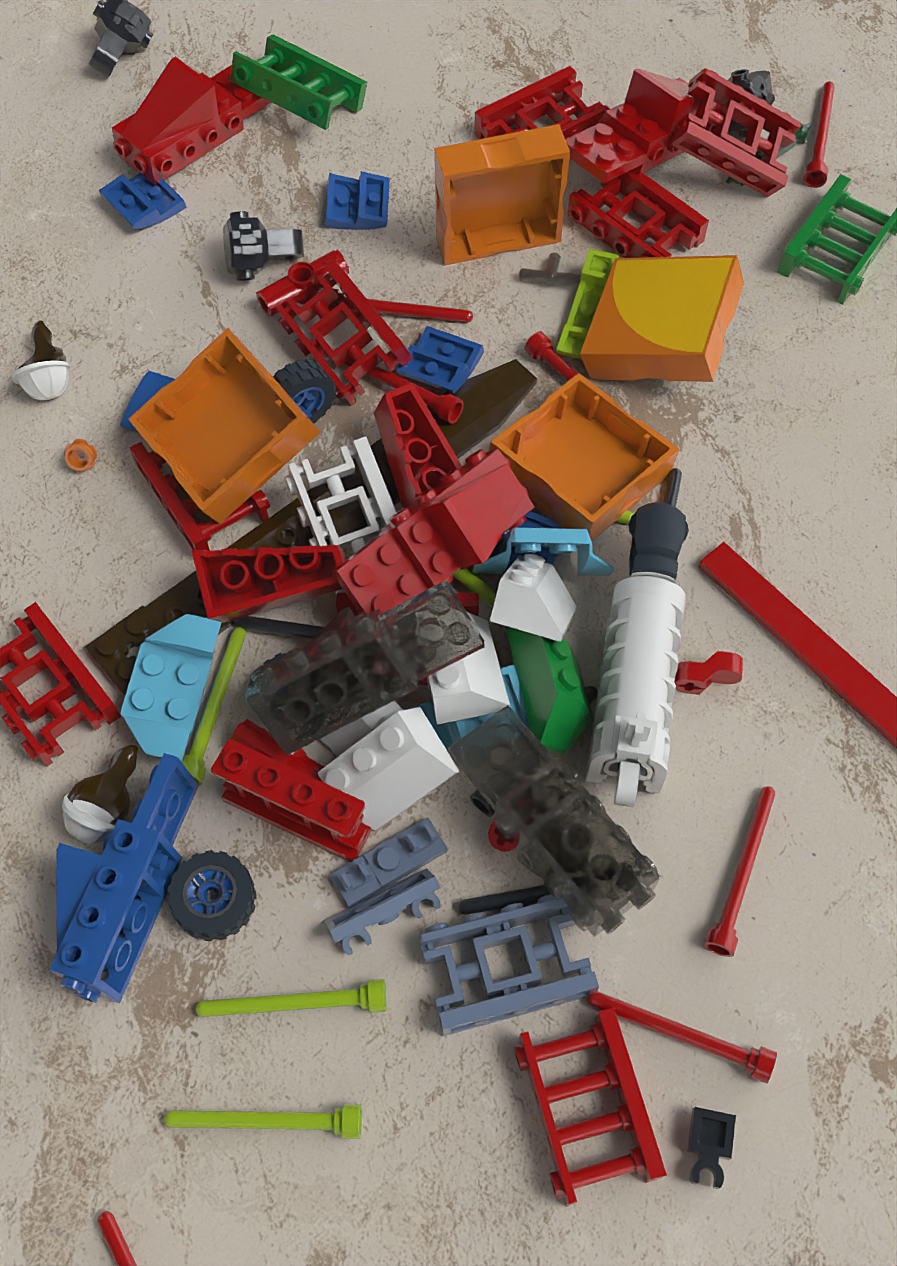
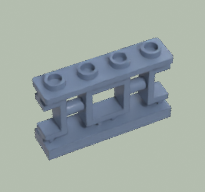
M558 893L546 895L538 899V904L523 907L522 903L511 904L502 908L500 914L486 917L485 913L473 914L464 918L462 924L448 927L447 923L435 924L426 928V933L419 935L425 965L445 960L453 991L451 995L435 999L443 1036L587 997V994L598 991L599 984L595 971L592 972L590 959L585 958L570 962L560 929L574 926L577 922L576 914L572 908L571 896L560 897ZM550 918L548 919L547 926L552 941L532 946L525 924ZM474 938L473 948L477 961L455 966L449 944ZM520 940L529 974L493 983L484 949ZM557 956L563 977L579 974V976L530 989L527 988L541 983L542 978L537 961ZM482 977L487 998L503 994L501 997L450 1010L451 1007L464 1004V996L460 985L462 981Z

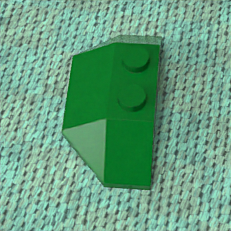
M505 626L534 745L536 748L563 755L595 721L578 660L566 640L562 639L560 642Z

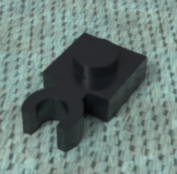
M699 1107L692 1109L687 1152L699 1154V1159L690 1170L691 1184H698L701 1170L708 1169L714 1177L713 1188L720 1189L722 1187L724 1172L719 1165V1158L725 1160L732 1159L736 1115Z

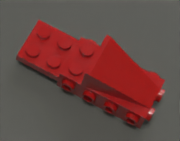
M175 56L170 59L136 113L111 127L114 137L113 147L122 160L138 173H142L148 181L156 186L158 185L157 181L161 178L166 180L244 130L243 120L271 102L231 82L232 65L209 78L203 72L198 74Z
M637 68L633 71L623 104L605 111L599 124L565 139L570 150L569 159L603 183L632 169L638 174H642L684 152L671 145L673 133L680 129V126H678L679 121L687 114L691 113L696 116L700 101L687 94L689 83L680 77L674 80ZM713 101L711 109L719 113L721 105ZM707 122L705 130L713 134L715 125Z
M480 449L472 453L465 459L466 464L460 469L455 468L440 478L442 483L434 489L431 487L415 498L416 503L410 508L405 507L389 518L391 522L379 531L377 537L332 571V574L371 631H378L429 588L439 590L447 586L453 580L452 574L459 568L463 570L471 565L483 564L488 560L495 546L502 540V533L507 529L512 530L526 521L524 515L532 510L534 505L529 499L527 489L519 483L512 472L509 460L501 454L499 449L488 452Z

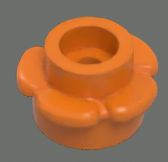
M75 439L72 444H68L65 447V461L71 469L83 471L89 470L95 465L94 460L97 458V451L86 440ZM82 452L84 457H80L78 453Z

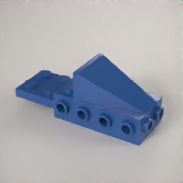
M163 754L160 763L154 766L151 771L150 785L144 798L139 800L134 809L133 822L117 820L114 829L107 834L104 840L102 855L63 843H59L56 849L57 954L49 970L62 978L59 985L75 991L74 995L84 1000L97 1003L98 998L101 997L120 1004L166 898L168 885L172 881L171 877L174 871L177 872L183 857L173 847V844L199 785L177 756ZM125 934V938L119 937V935ZM109 971V976L104 982L99 979L102 972Z

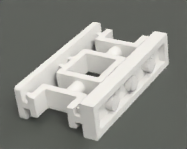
M367 437L354 440L353 445L349 447L347 445L340 447V455L344 464L314 474L308 459L301 461L297 465L295 462L288 464L289 475L284 476L290 495L297 494L301 507L296 509L303 527L309 526L314 537L309 539L310 546H327L325 539L329 538L332 545H339L341 548L351 545L354 553H356L366 545L364 540L379 535L380 529L377 521L380 520L382 528H384L391 522L389 518L396 513ZM354 458L371 497L369 499L363 486L345 492L340 480L341 477L355 473V465L352 460ZM302 476L306 477L309 488L327 483L332 497L317 502V508L320 513L318 517H316L301 479ZM358 500L368 527L338 538L328 510ZM343 589L335 591L336 597L337 593H345Z

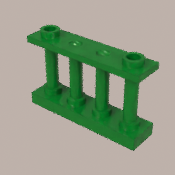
M274 34L267 37L265 54L257 60H253L237 51L233 53L231 82L324 130L329 128L333 107L341 104L355 112L363 108L367 81Z
M840 174L784 250L777 273L789 277L795 267L799 269L804 267L843 286L837 301L843 305L850 294L854 296L857 294L864 281L862 276L891 234L897 236V208L890 216L850 197L851 193L847 192L851 179ZM845 208L883 226V228L876 235L836 216V210H843ZM831 227L869 245V248L863 255L823 236L822 230L823 228L829 229ZM810 247L813 249L818 247L855 265V268L850 275L808 255V249Z

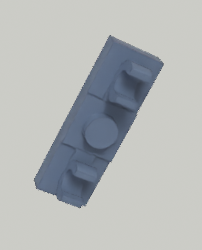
M427 817L331 873L330 876L348 908H351L447 853L448 848Z
M426 868L324 922L335 943L340 941L344 951L351 955L353 951L349 942L353 936H362L366 945H370L372 942L371 936L365 927L373 926L377 923L378 925H385L399 917V912L407 908V905H409L411 912L418 919L423 917L419 910V904L424 899H430L432 906L436 910L441 907L440 900L433 892L441 887L435 875Z

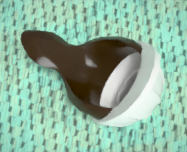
M39 320L34 324L31 332V340L35 347V352L31 358L11 374V378L14 383L20 384L29 396L44 401L55 399L66 390L69 381L68 371L70 370V365L66 362L63 350L53 346L52 332L47 328L44 321Z
M128 745L119 749L113 755L109 768L105 773L82 779L62 800L63 818L66 830L72 837L83 843L103 842L107 834L114 829L117 820L124 821L126 819L131 804L126 783L127 779L136 769L138 752L136 745Z

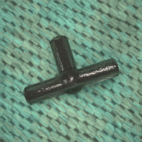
M554 252L549 255L545 271L522 268L519 271V280L543 283L546 286L556 284L578 287L581 275L557 272L561 256Z

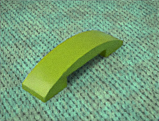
M589 248L567 324L564 325L557 346V354L582 359L580 356L581 349L615 258H619V255Z

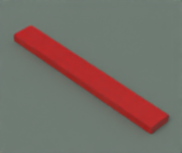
M722 542L700 561L698 567L897 748V696L728 544Z

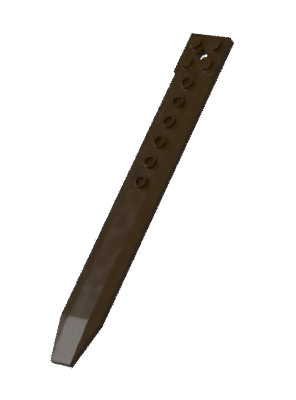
M514 359L467 379L454 394L447 391L442 394H451L463 400V411L455 423L450 424L440 419L433 407L427 405V408L459 459L501 428L537 384V378L517 359ZM380 438L370 447L393 506H395L401 500L382 439ZM354 458L352 460L355 465V473L341 477L340 480L345 492L363 486L369 499L371 497ZM327 483L306 491L316 517L320 516L317 502L332 497ZM296 498L226 549L236 548L242 550L264 547L291 548L310 546L309 539L314 537L310 527H303L296 509L301 507L299 499ZM358 500L328 510L338 538L368 526ZM329 538L325 539L327 546L332 545ZM197 572L191 573L144 607L142 605L85 646L88 653L124 696L126 695L137 659L134 655L129 658L127 657L131 648L140 646L145 642L146 638L185 614L208 619ZM234 620L221 623L219 634L233 625Z

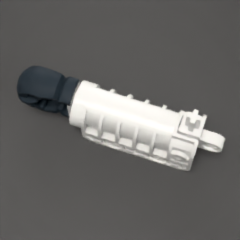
M663 502L648 503L639 507L631 516L628 524L629 532L632 535L629 555V575L631 577L621 580L614 587L605 636L594 715L595 721L593 722L586 773L587 782L601 784L602 779H606L607 775L617 776L614 804L634 807L638 780L644 781L645 791L660 793L668 771L670 736L668 733L673 717L671 706L676 689L674 679L678 669L677 653L681 643L680 628L683 622L686 599L685 592L675 582L678 571V555L680 554L683 542L687 538L689 528L686 516L677 507Z

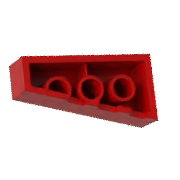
M413 382L384 393L374 411V416L402 507L410 508L416 503L415 498L431 487L433 489L442 483L440 480L442 476L455 468L460 469L462 465Z
M339 545L297 546L291 548L264 547L242 550L236 548L205 551L204 549L191 550L207 617L222 623L343 589L332 574L335 568L347 560L346 553Z

